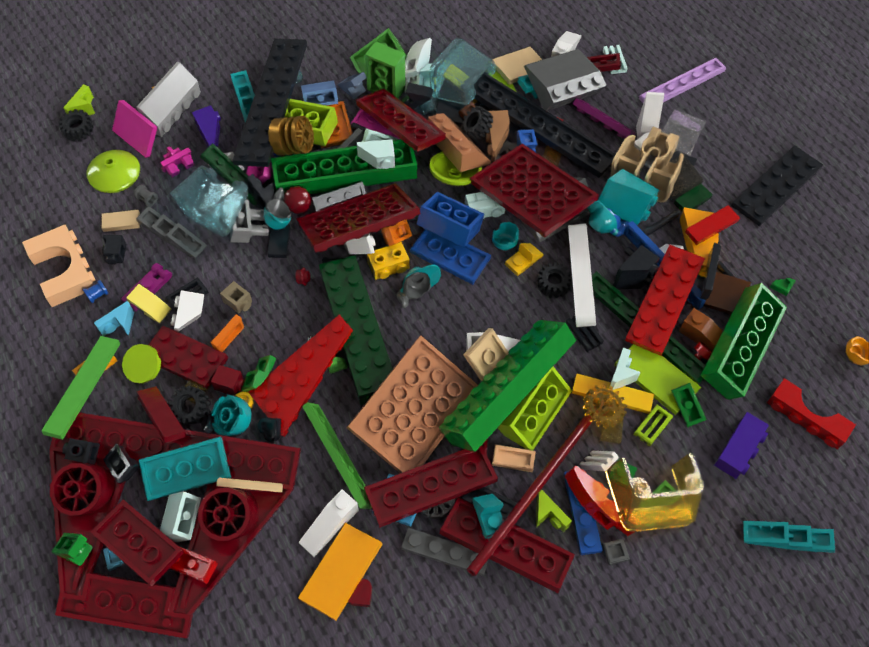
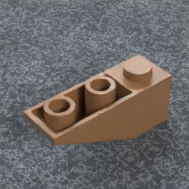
M508 110L488 111L493 116V123H491L492 128L488 129L490 132L486 133L485 137L486 142H489L487 152L488 155H491L492 162L496 160L509 134L510 121Z

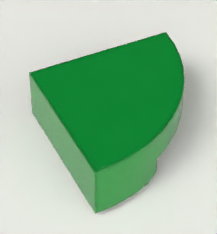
M791 278L775 280L769 288L787 296L796 280Z

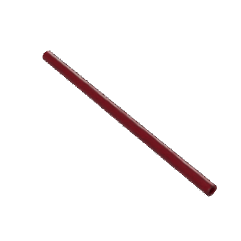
M598 404L591 406L467 568L469 574L476 576L600 413L601 407Z

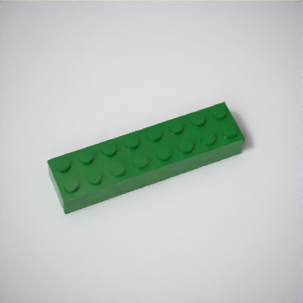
M401 139L393 140L395 168L376 169L358 157L357 146L271 158L276 191L282 187L285 194L291 187L300 186L306 189L309 194L336 190L361 181L364 186L416 179L417 162L414 150Z
M547 320L535 322L531 330L523 335L521 340L509 350V354L496 364V368L485 375L483 381L471 390L467 398L457 405V408L451 415L444 419L439 429L451 445L472 452H476L576 342L575 337L565 322Z

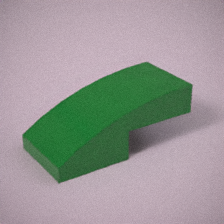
M271 355L259 358L256 370L247 372L242 391L246 392L260 386L271 372L276 358Z

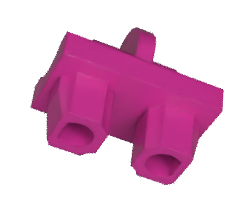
M169 146L166 148L168 153L163 155L165 160L160 162L163 172L167 171L171 177L180 173L177 165L181 163L185 169L194 166L189 148L180 151L179 148L173 150Z

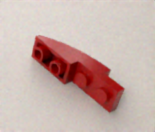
M576 465L565 474L568 485L580 504L605 529L608 530L615 526L627 536L639 530L642 523L635 519L632 514L619 507L616 502L607 498L610 490L604 487L601 482L596 481L585 470Z

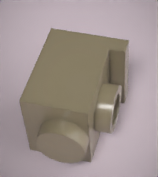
M235 281L220 293L223 303L230 306L238 314L242 310L247 311L251 307L252 299L250 293Z

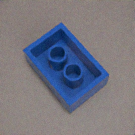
M436 192L421 206V214L418 216L417 225L454 242L456 245L465 247L480 231L485 214L442 193Z

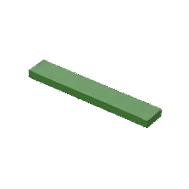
M100 336L43 427V435L63 440L120 346L119 340Z
M307 402L302 407L355 501L358 503L359 508L371 509L364 490L366 486L318 404Z

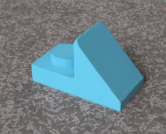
M126 301L94 322L102 336L113 333L119 326L129 335L134 311L130 303Z

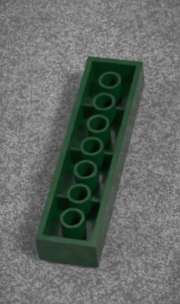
M356 256L319 264L333 318L335 319L340 314L353 330L343 346V351L359 403L364 405L393 368Z

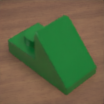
M63 533L51 552L81 566L93 547L86 542L87 538L81 534Z

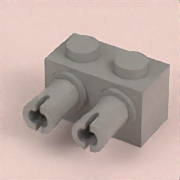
M230 200L228 219L231 242L249 243L252 236H268V225H254L251 223V220L265 221L264 209H250L249 200Z

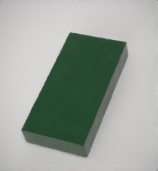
M700 183L677 198L674 204L681 211H683L684 207L696 209L708 201L713 194Z

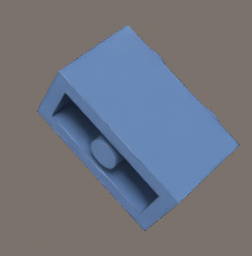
M334 81L301 85L303 101L326 106L338 104Z

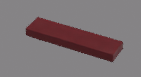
M157 386L137 391V398L164 443L185 437L184 429Z

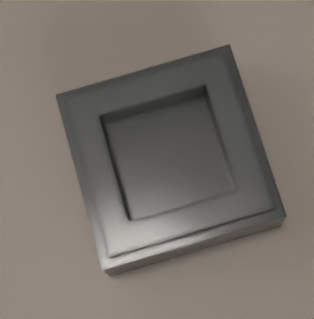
M623 538L602 544L608 566L630 560Z

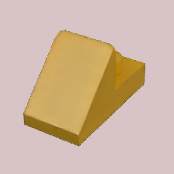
M520 243L519 251L506 260L505 265L516 276H519L542 258L544 254L531 243Z

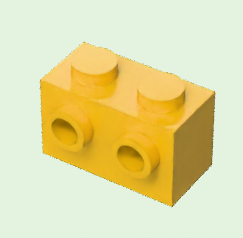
M402 242L375 250V253L367 254V262L375 280L385 279L392 274L403 273L410 269V259Z

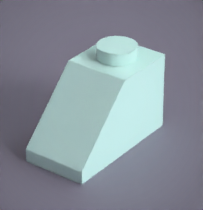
M393 139L357 142L358 157L376 169L395 168Z

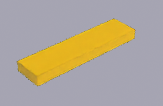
M576 374L572 394L647 414L651 412L654 398L653 393L626 386L612 391L609 390L611 382Z

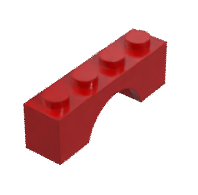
M785 378L767 401L772 409L783 413L790 421L800 424L806 428L808 433L818 436L828 446L834 447L837 450L846 442L856 424L839 413L829 417H822L812 413L803 403L802 389Z

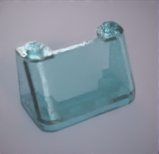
M455 38L430 67L429 76L430 87L433 89L432 97L468 105L476 94L474 84L485 72L490 76L495 74L496 64L494 60L464 39Z
M201 165L170 194L190 220L222 237H226L231 232L248 196V187L244 182L236 180L232 183V186L223 183L217 179V173L212 168L208 169Z

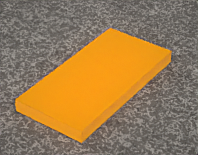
M345 523L298 599L337 621L355 588L383 545L382 542Z

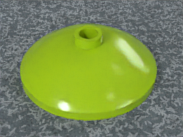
M110 150L99 154L90 162L86 175L94 189L104 193H116L129 188L135 183L140 174V164L137 158L130 152Z
M443 152L434 155L429 165L431 174L437 180L452 186L471 184L470 177L482 170V167L460 172Z

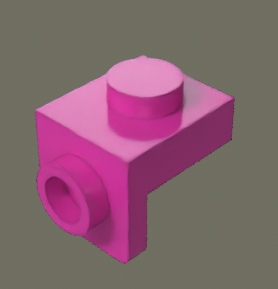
M270 161L269 167L247 166L246 174L248 176L253 174L263 185L272 176V162Z

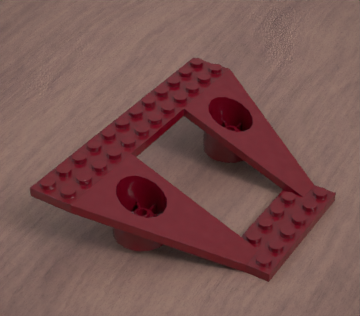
M79 412L63 440L52 437L49 450L52 479L50 497L54 506L56 544L63 533H74L86 537V542L93 548L81 566L57 556L60 594L55 615L188 638L194 612L294 490L301 448L185 429L184 438L164 443L154 424ZM222 437L231 474L229 479L281 483L283 485L282 492L219 487L217 482L207 485L204 498L198 509V518L188 547L189 551L218 563L207 584L180 573L176 587L154 584L151 587L142 581L93 573L103 544L92 535L91 531L118 505L125 482H116L103 461L116 443L124 447L130 458L139 462V459ZM70 438L100 444L96 463L88 464L64 459L65 454L62 452L64 444L69 442ZM87 470L94 476L90 480L86 479ZM96 481V490H93L92 483ZM92 493H96L93 501L91 502V500L89 499L90 495ZM228 494L227 503L223 504L220 499ZM233 494L242 500L236 506L231 503ZM71 498H75L74 505L70 501ZM84 500L87 507L80 510V501ZM244 504L245 515H239L238 508ZM238 517L245 518L240 529L235 523ZM215 524H223L221 532L214 526ZM231 524L236 533L226 535L227 525Z

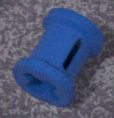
M97 280V283L90 288L82 289L92 304L100 296L109 294L100 280Z

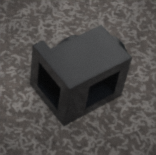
M103 235L105 245L102 247V254L106 257L105 262L111 265L123 263L127 246L123 236Z
M70 438L69 442H66L63 446L64 459L95 464L100 444Z

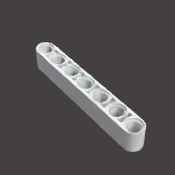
M586 223L568 225L576 327L596 326Z

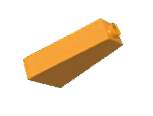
M684 207L680 216V223L688 252L705 258L699 275L704 277L709 253L713 244H718L719 233L696 245L685 233L686 229L712 215L713 212Z

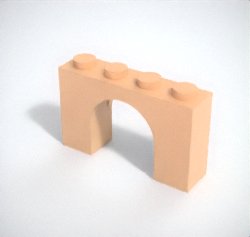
M66 225L22 242L28 257L34 265L56 256L71 258V264L63 274L40 284L45 298L51 307L84 294L82 289L90 288L94 285L93 282L96 281L92 271L88 272L86 269L90 267L86 258H81L83 251L79 243L75 244L74 242L77 240L73 230L69 231Z

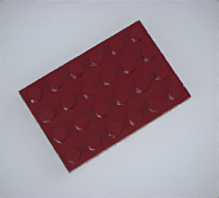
M520 144L470 177L473 186L543 237L551 234L598 200L596 192L524 144Z
M394 183L296 218L314 251L323 252L329 247L342 245L348 240L359 239L367 233L378 232L386 226H394L400 221L413 219L421 213L419 207Z

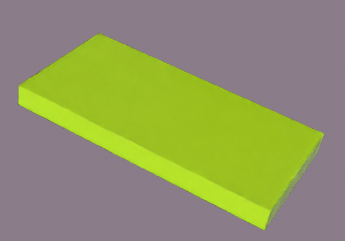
M634 344L629 348L631 350L629 358H632L629 368L640 372L635 383L646 392L653 393L654 398L675 416L679 413L680 409L671 390L687 383H691L695 394L701 389V386L663 356Z

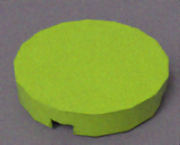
M138 344L127 350L122 362L123 373L127 379L134 383L145 384L156 378L160 371L161 359L155 348L150 345Z

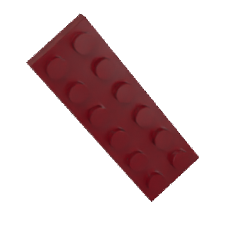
M384 88L356 99V104L359 108L417 152L446 139V133Z
M481 445L476 452L463 449L366 486L364 490L380 528L498 482V477Z
M458 497L439 534L479 554L490 538L485 539L474 505ZM514 525L489 559L559 593L575 554Z

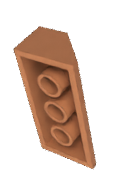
M444 113L428 117L429 122L446 133V139L436 145L460 172L491 164L489 158Z

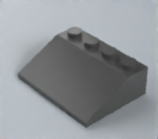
M579 49L524 66L538 99L546 111L572 103L576 98L584 99L596 95L607 86L600 70Z

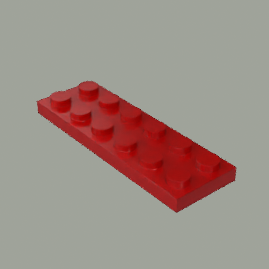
M669 245L625 341L662 356L705 258Z

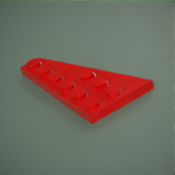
M340 314L273 370L260 386L248 392L267 417L281 418V435L283 437L287 435L292 422H295L298 418V413L302 406L308 402L321 382L324 372L327 368H330L333 358L342 349L353 332L352 328Z

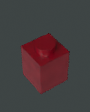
M219 365L211 380V384L214 390L235 396L238 391H242L245 380L241 371Z

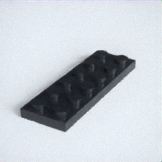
M795 145L735 199L731 206L760 227L822 168L823 164Z

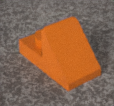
M407 220L400 221L394 226L381 228L385 244L389 246L412 236Z

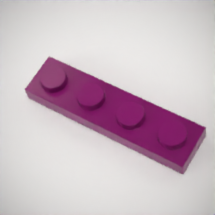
M575 99L573 105L577 106V111L583 114H590V119L595 122L601 121L604 123V127L610 131L614 129L618 132L617 135L626 139L628 136L636 134L633 130L584 100Z

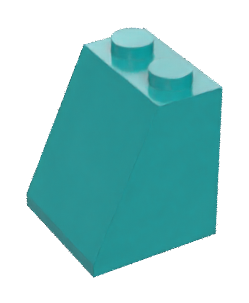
M621 169L607 180L598 200L606 208L611 209L614 214L620 216V219L628 222L633 221L638 225L643 220L646 221L650 216L651 212L649 209L656 204L659 198L657 197L659 189L625 169Z

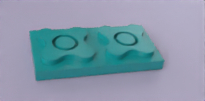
M222 437L139 459L147 501L217 482L219 478H231Z

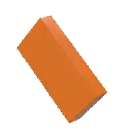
M235 315L212 340L211 344L214 349L223 352L243 330L244 324L240 316Z

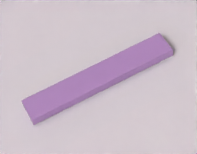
M714 58L647 92L664 93L663 102L724 72L726 67L717 58ZM647 92L639 96V99L642 103L644 102Z

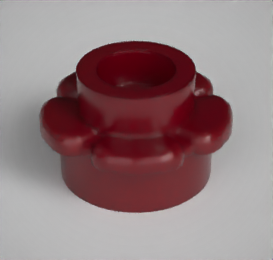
M302 267V269L296 270V282L306 286L310 282L311 275L309 271H306L305 267Z

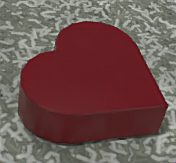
M367 579L360 580L348 600L350 605L370 607L372 597L370 581Z

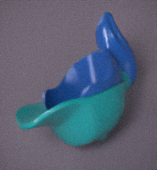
M597 200L587 207L590 213L589 225L595 231L602 234L611 233L615 237H620L624 234L629 222L621 221L620 216L614 214L611 209L606 208L602 202Z

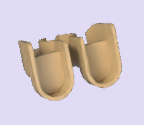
M652 127L648 137L642 143L641 151L634 146L636 136L630 135L623 141L613 158L611 177L621 169H625L640 178V172L649 156L652 155L656 158L645 176V182L659 189L657 202H666L680 174L684 155L680 153L677 163L669 162L677 147L679 136L672 133L668 135L661 132V129Z

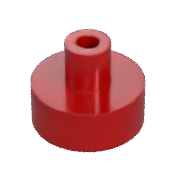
M699 342L694 347L697 351L694 356L699 360L703 357L709 360L712 351L702 342Z

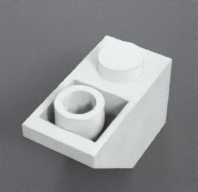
M369 233L359 239H351L344 243L345 249L349 254L375 253L373 248L376 245L375 240Z
M181 291L180 296H176L174 307H178L177 315L173 314L171 321L174 331L179 332L201 317L204 294Z

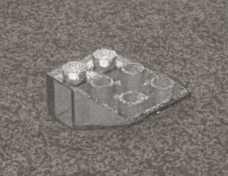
M674 109L662 132L668 135L670 133L678 135L679 141L675 150L691 156L706 121Z

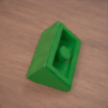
M691 383L671 390L687 427L707 420Z

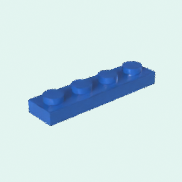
M566 471L563 475L580 555L601 553L603 550L596 520L575 497L565 478V474L568 472Z

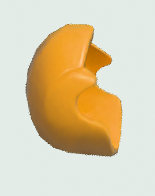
M859 336L850 339L846 344L848 359L860 366L869 364V342Z

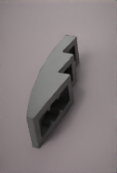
M150 206L136 218L137 222L153 234L194 259L207 247V244L180 223H174L164 214L161 216Z

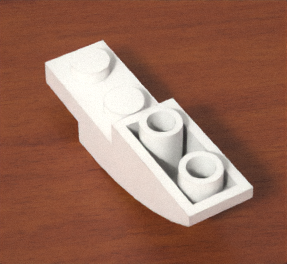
M431 38L417 41L411 47L406 57L405 93L408 83L423 85L424 77L421 75L420 70L429 64Z

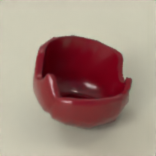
M300 186L288 189L283 198L290 212L295 214L305 213L310 209L312 203L309 192Z

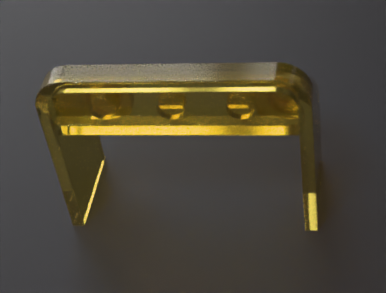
M693 453L687 454L671 466L679 491L652 493L649 484L644 479L631 477L626 458H621L605 471L621 524L626 530L633 532L688 526L696 520L704 485Z

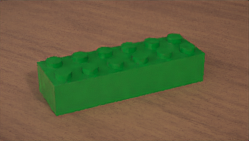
M762 283L744 289L701 374L727 400L745 396L787 308Z

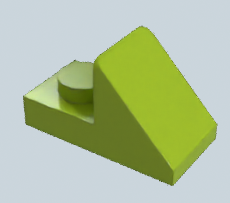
M83 84L63 107L66 114H69L68 111L70 110L74 112L75 109L78 112L83 110L88 115L95 114L91 105L94 97L89 86Z
M541 490L537 497L536 527L549 517L552 526L564 532L569 528L572 520Z

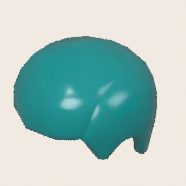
M511 222L500 223L499 229L493 230L492 242L494 246L505 251L514 248L519 242V228Z

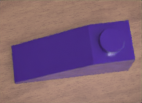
M210 105L192 112L195 124L207 147L212 143L218 147L220 135L219 121H221L218 111H214Z

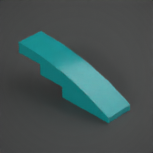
M247 70L230 74L245 122L255 96Z
M743 521L744 543L800 551L835 553L834 529H812L811 526L788 525V522Z

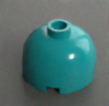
M227 395L226 397L219 398L211 416H214L215 422L212 423V427L217 434L222 436H237L245 432L251 422L252 413L250 406L245 400L237 396Z

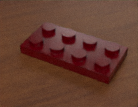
M165 326L160 328L149 343L158 352L157 354L161 359L160 368L205 389H208L218 366H224L228 360L227 354Z
M124 499L91 531L93 536L151 587L184 553L177 544Z

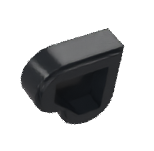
M267 417L259 420L258 429L261 433H264L267 441L279 440L281 435V418Z

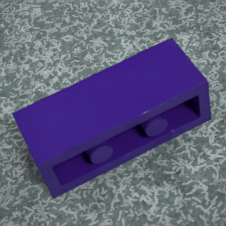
M746 412L714 466L735 479L740 474L745 475L750 467V464L747 462L750 458L754 459L759 451V448H757L758 443L762 444L768 436V433L765 431L769 425Z

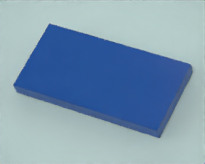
M425 229L410 249V253L433 265H437L439 268L472 285L491 259L490 254L470 244L462 247Z

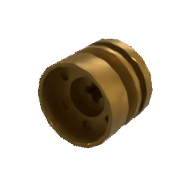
M307 117L275 118L270 123L268 131L269 142L274 153L277 155L305 154L312 150L314 132Z

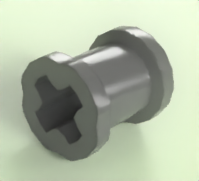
M139 185L134 190L133 196L137 200H142L147 207H152L158 200V194L147 190L145 185Z

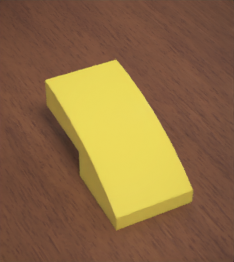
M140 284L127 296L128 302L141 309L146 316L159 324L172 310L160 298Z

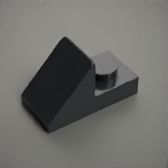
M408 83L406 88L407 96L402 102L411 109H415L431 100L433 89L428 86Z
M253 174L243 181L244 186L261 209H264L266 204L273 200L275 182L263 188L261 181Z
M117 443L103 459L118 483L128 481L140 468L139 462L130 458L124 447Z

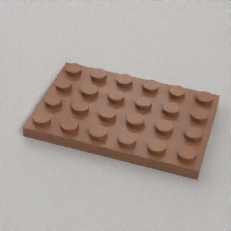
M419 336L346 428L395 470L403 473L426 462L444 437L439 426L447 416L451 415L457 408V405L467 398L471 390L478 385L426 339Z

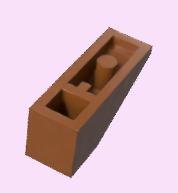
M695 308L684 320L679 330L680 333L694 342H702L712 352L723 332L710 317Z

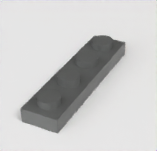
M408 528L401 550L467 571L469 565L478 555V553L458 543ZM488 561L484 564V566L481 568L477 575L484 577Z

